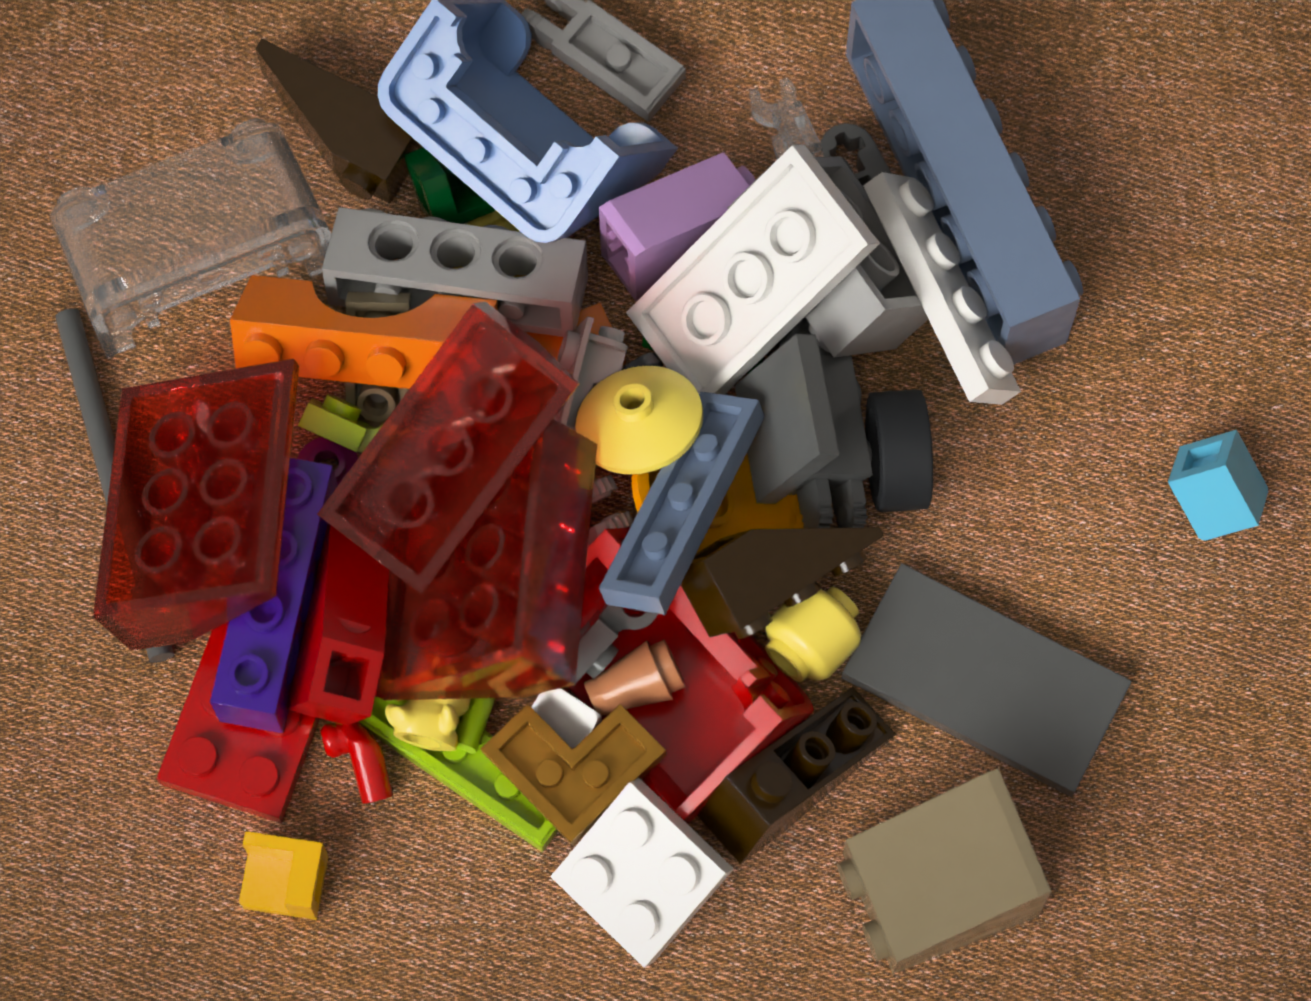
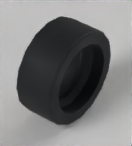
M917 389L871 392L866 402L865 434L872 449L871 468L873 475L869 477V484L875 509L879 512L928 509L933 492V449L930 419L923 392Z

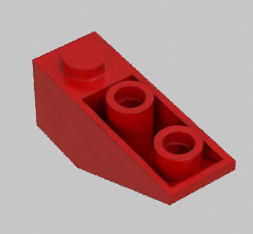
M333 521L328 522L286 710L346 725L371 717L385 652L390 537Z

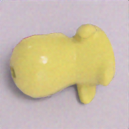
M439 644L428 647L420 654L413 668L411 697L403 706L388 704L385 707L386 718L394 727L393 735L396 738L427 750L455 751L457 749L458 735L455 728L459 723L458 717L468 711L479 674L474 658L466 650L454 645Z

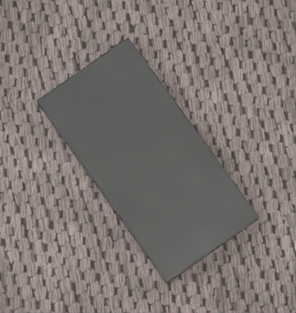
M902 563L865 629L859 647L852 653L841 677L853 685L1070 797H1073L1132 682Z

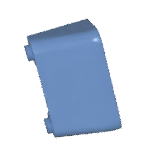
M431 0L381 75L378 82V99L381 108L388 117L526 237L535 242L549 243L571 236L599 216V207L638 189L653 180L663 170L678 149L655 128L646 123L639 122L621 125L609 137L602 135L593 138L516 71L526 58L531 47V31L525 18L505 0Z

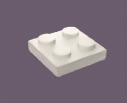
M638 778L629 782L550 877L645 968L655 962L734 868Z

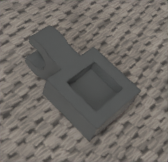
M605 604L600 611H596L555 657V668L573 684H576L585 673L594 679L618 653L619 649L612 644L618 637V633L624 629L638 630L647 627L655 620L657 613L642 611L632 614L623 607Z

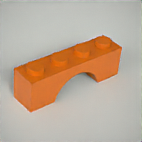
M251 275L230 318L237 371L483 397L500 352L497 300L434 294L426 302L410 311L387 317L365 318L346 315L326 306L317 297L312 281Z

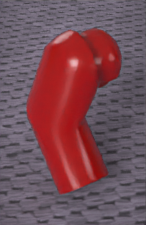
M359 721L350 725L340 723L325 724L320 731L326 755L336 758L342 754L349 753L362 804L392 797L393 791L382 748Z

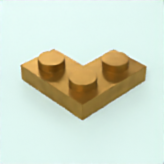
M526 704L480 749L572 846L592 828L629 782L638 778L642 780L667 755L666 750L621 704L574 749Z

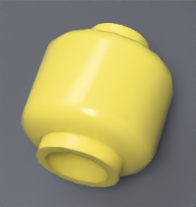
M830 587L827 591L820 589L810 598L791 607H786L783 603L771 616L773 621L766 626V635L769 642L765 645V650L771 660L792 679L798 682H802L806 678L815 681L825 680L845 662L861 643V631L854 619L859 614V610L855 603L836 587Z

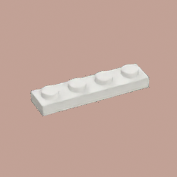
M881 172L863 185L918 299L923 305L922 307L969 402L1004 404L1021 392L1012 374L1014 370L1012 358L1004 346L995 340L985 320L987 315L986 306L979 294L969 287L958 265L960 262L959 252L952 240L942 233L931 211L934 207L931 195L915 178Z

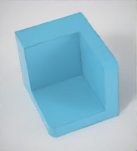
M1237 429L1179 447L1168 484L1199 539L1206 541L1259 526L1268 495V487Z

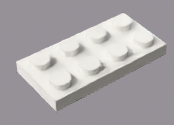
M791 145L626 313L666 368L686 377L694 385L698 394L702 391L725 395L866 258L880 242L805 145Z

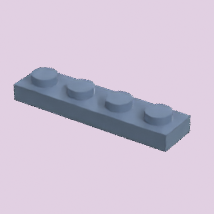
M700 392L699 396L703 406V423L700 433L694 444L684 455L660 469L599 587L607 605L662 615L666 614L764 419L759 400Z

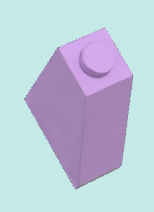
M723 152L609 200L599 207L601 255L637 302L756 179L745 166L742 165L736 169Z

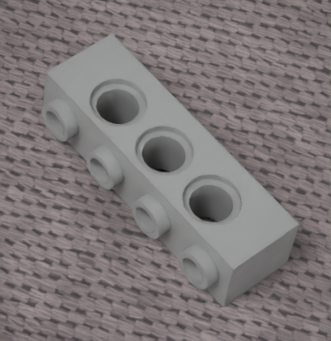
M339 207L324 258L322 273L327 300L330 305L345 307L348 291L396 295L400 292L411 293L412 309L426 302L434 294L497 300L499 328L564 337L567 330L576 332L588 281V264L585 240L567 237L549 243L535 242L519 231H511L498 225L482 227L452 223L438 217L415 218L387 214L373 208L356 210ZM462 266V268L452 269L453 267ZM516 275H526L523 277H513Z

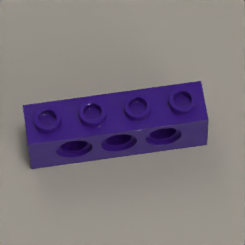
M273 454L268 455L210 703L220 722L278 733L284 732L288 715L286 708L328 522L333 519L339 493V486L332 465Z

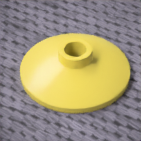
M659 366L632 367L606 377L589 391L577 412L575 423L576 435L584 454L597 466L619 474L649 473L673 463L691 448L702 428L703 406L694 385L680 373Z

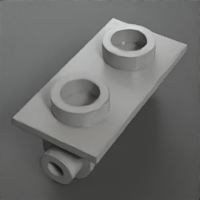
M587 317L577 326L576 332L569 330L565 332L557 358V367L566 369L560 393L550 392L541 420V428L550 430L546 448H554L562 442L564 437L571 439L569 450L585 455L576 435L575 423L577 412L593 385H597L606 377L621 371L628 346L623 343L625 336L623 331L601 326L598 335L592 334L590 332L594 318Z

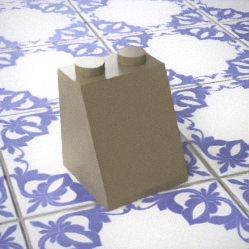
M999 768L984 773L847 839L843 850L845 860L837 863L840 878L849 898L854 900L861 897L870 918L869 922L862 924L870 951L876 961L887 959L892 974L1038 918L1052 892Z

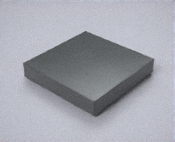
M795 334L735 385L736 396L759 400L764 414V419L747 451L757 504L778 503L840 454L818 339L813 334Z

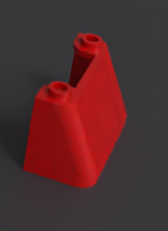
M630 527L605 529L502 638L515 652L512 660L526 677L536 683H540L543 679L552 683L564 682L581 702L593 710L595 709L584 685V682L592 679V677L585 673L576 684H573L555 668V657L596 611H600L606 604L599 587ZM680 585L665 615L657 614L655 620L645 628L638 630L624 629L618 633V637L612 644L619 651L603 671L646 640H648L650 645L664 639L667 642L686 687L673 692V700L626 710L667 752V755L642 781L680 818L689 824L697 817L728 774L801 724L814 711V707L801 687L771 660L766 650L752 635L738 639L735 632L709 638ZM624 608L627 612L632 614L642 612L640 610ZM609 714L603 716V717H602V721H603Z

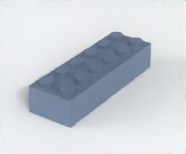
M943 0L851 2L846 57L903 175L915 178L931 195L934 204L931 211L942 233L947 235L956 246L960 255L958 265L969 287L979 294L986 306L987 315L985 320L995 340L1008 351L1013 364L1066 344L1074 318H1076L1080 296L1083 295L1081 279L1070 260L1062 262L1053 244L1056 241V232L1047 210L1043 206L1035 208L1026 190L1029 187V178L1025 165L1017 152L1008 153L999 135L1003 132V128L994 103L989 98L982 100L973 83L976 80L973 61L963 45L955 46L947 30L950 27V19Z

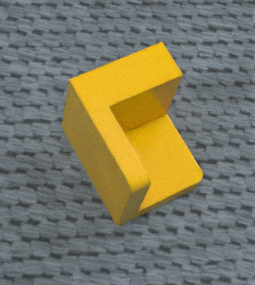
M245 832L243 847L248 856L239 898L242 908L317 920L329 857L323 843Z

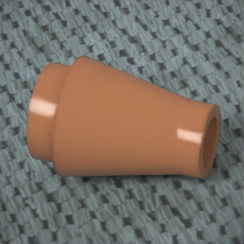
M665 639L653 645H650L648 640H646L597 677L584 682L595 711L602 717L611 713L619 704L625 709H631L673 700L672 693L686 687L675 658Z

